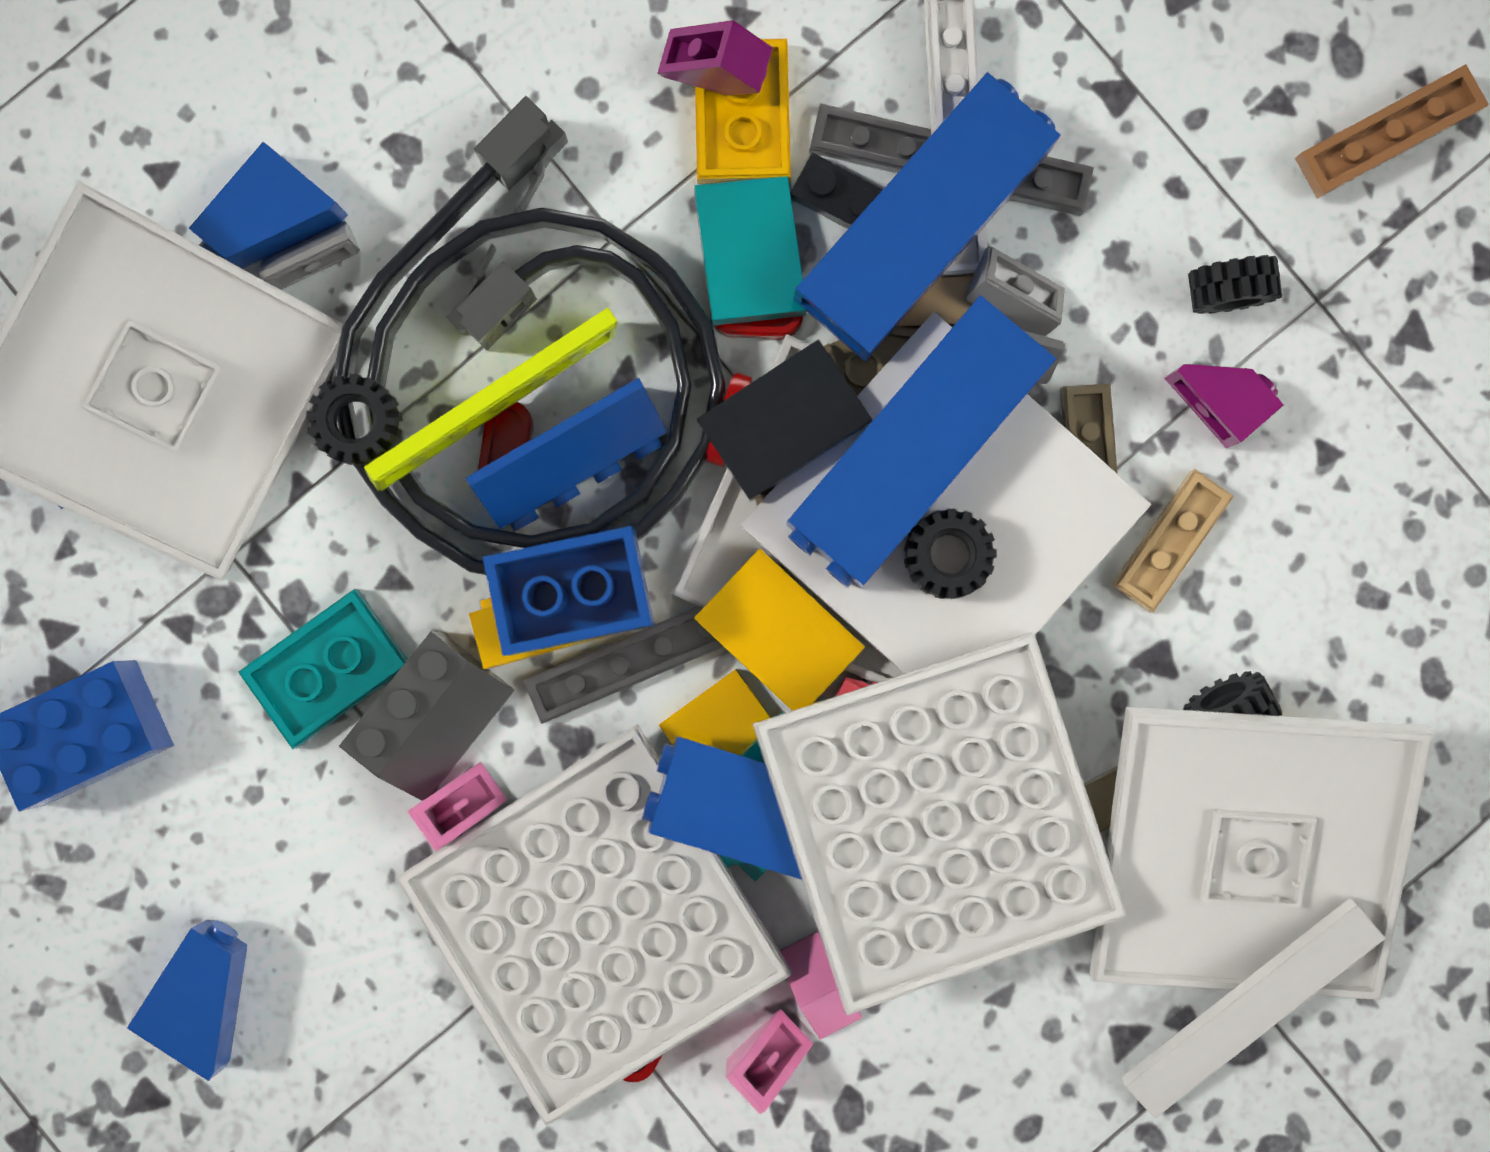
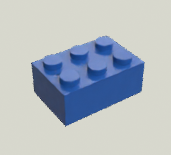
M632 526L483 557L502 656H513L655 626L636 530Z
M136 660L112 661L0 713V771L18 812L46 806L174 746Z

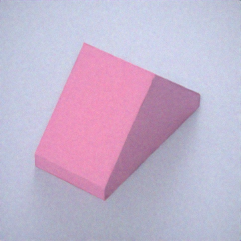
M480 762L411 808L408 813L435 852H437L507 802L508 799Z
M819 931L779 950L792 970L787 980L798 1006L820 1040L862 1018L860 1011L850 1015L844 1012Z
M780 1009L727 1058L726 1078L755 1110L762 1114L770 1106L813 1043Z

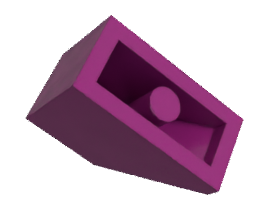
M734 20L673 28L669 31L657 74L663 78L727 96L760 93L762 83L767 74V66L773 47Z
M1183 364L1164 378L1226 449L1243 442L1284 406L1277 397L1278 390L1273 382L1265 375L1257 374L1253 369Z

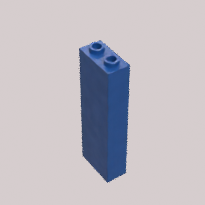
M987 72L795 288L793 300L866 362L1051 152L1061 136L1055 130L1053 121L1045 113L1039 110L1033 111L1019 99L1018 92L1009 82L1004 79H995Z
M980 295L787 520L786 525L792 530L788 538L807 555L811 556L816 550L828 560L830 564L826 567V571L848 588L853 582L859 588L864 586L1057 358Z
M676 737L674 745L664 744L656 772L664 774L659 793L650 791L642 815V820L650 822L647 829L649 834L802 880L765 763L682 737Z

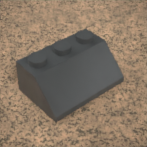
M430 631L341 742L339 747L379 779L423 801L435 792L514 693L515 689L490 669H483L480 661L445 633Z

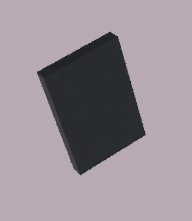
M818 339L696 420L751 502L869 425L873 419Z

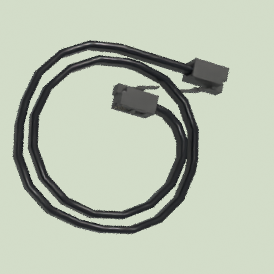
M526 95L474 148L482 167L376 274L342 326L333 377L338 375L350 377V374H354L361 336L391 290L497 181L510 191L535 165L533 173L529 177L530 186L519 205L521 212L478 221L427 256L409 275L376 326L367 377L384 387L386 386L394 337L424 290L442 271L489 239L541 228H550L602 238L649 268L666 284L699 332L711 386L706 412L723 401L725 380L712 322L677 271L662 256L606 219L543 207L525 211L542 182L548 164L568 143L566 133L553 120L548 123L546 114ZM491 243L476 273L473 275L468 292L462 301L446 316L450 323L464 336L469 333L488 351L537 300L529 285L550 270L579 264L610 270L634 286L666 333L677 383L667 442L634 492L589 523L535 535L473 524L431 497L413 471L401 478L399 482L417 506L469 539L518 548H528L604 532L648 501L681 449L692 384L678 322L643 271L612 251L581 245L559 248L540 253L515 271L502 261L486 278L485 271L496 252L495 246ZM353 402L340 410L337 422L343 436L348 439H359V429ZM369 408L370 416H371V420H372V425H373V414H372V411H371L370 408ZM704 431L702 432L699 445L670 490L637 524L632 526L636 530L638 541L648 535L680 502L706 462L710 440ZM353 464L379 503L416 539L466 571L486 575L483 560H478L431 530L395 496L390 487L383 491H378L367 476L364 469L366 465L359 466Z

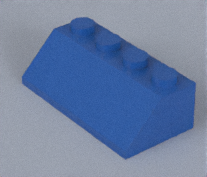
M637 378L465 479L499 529L511 525L514 532L539 519L535 510L552 500L555 507L558 508L580 495L581 493L577 485L587 479L594 477L596 483L599 484L620 472L622 469L618 461L630 454L635 453L638 460L661 448L663 445L659 438L665 435L667 430L644 385Z

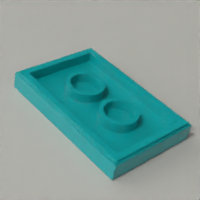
M788 176L694 185V197L712 325L806 316L807 311L793 300L795 288L802 282L803 277Z
M353 589L238 671V673L292 749H296L389 683L408 658L359 589Z

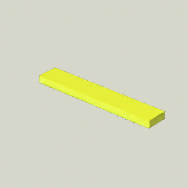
M607 307L366 465L364 469L368 478L378 491H383L612 340L615 336L618 320Z

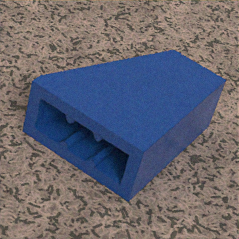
M263 141L188 229L202 239L199 246L244 269L343 222L348 214L336 201Z
M208 919L189 930L127 1029L199 1076L210 1081L227 1066L231 1059L248 945L236 938L238 933L230 925L222 921H210Z

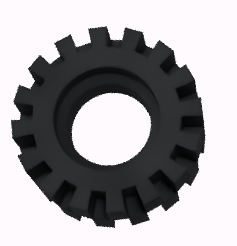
M1254 255L1246 256L1244 259L1232 258L1226 262L1218 261L1212 263V265L1200 266L1198 269H1193L1188 273L1193 313L1214 314L1220 311L1243 310L1251 306H1261L1264 303L1274 302L1283 296L1278 258L1276 256L1261 255L1255 258Z
M350 374V377L335 376L333 377V383L328 384L324 382L318 388L322 392L318 397L312 395L309 401L314 404L312 411L306 410V420L311 421V427L307 428L309 436L315 438L316 443L314 444L320 451L325 452L328 457L349 465H368V462L374 461L386 451L396 446L393 444L395 438L401 437L402 429L399 428V422H403V417L397 408L399 403L389 393V390L369 377L364 378L359 374ZM351 402L365 403L373 414L371 430L359 439L346 438L342 435L337 425V417L340 410Z
M948 508L945 511L938 510L931 513L912 529L905 543L904 564L905 568L909 570L910 579L921 587V591L926 594H932L935 598L955 599L969 595L987 582V577L993 573L995 568L993 560L997 558V549H993L992 542L995 541L992 532L988 534L984 528L987 524L982 519L976 520L972 517L973 513L966 510L959 512L956 511L957 508ZM942 536H955L961 539L967 547V563L957 573H944L937 569L932 562L931 548L934 542Z
M1251 671L1243 672L1240 677L1235 673L1229 675L1228 680L1223 681L1220 678L1214 681V686L1211 688L1205 686L1200 689L1201 695H1193L1189 699L1190 703L1185 704L1183 710L1267 716L1282 715V709L1264 675L1262 676L1259 672L1252 674Z

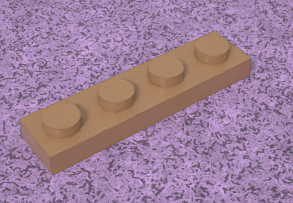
M1465 64L1301 152L1295 160L1316 198L1319 199L1475 115L1489 106V103L1468 66Z

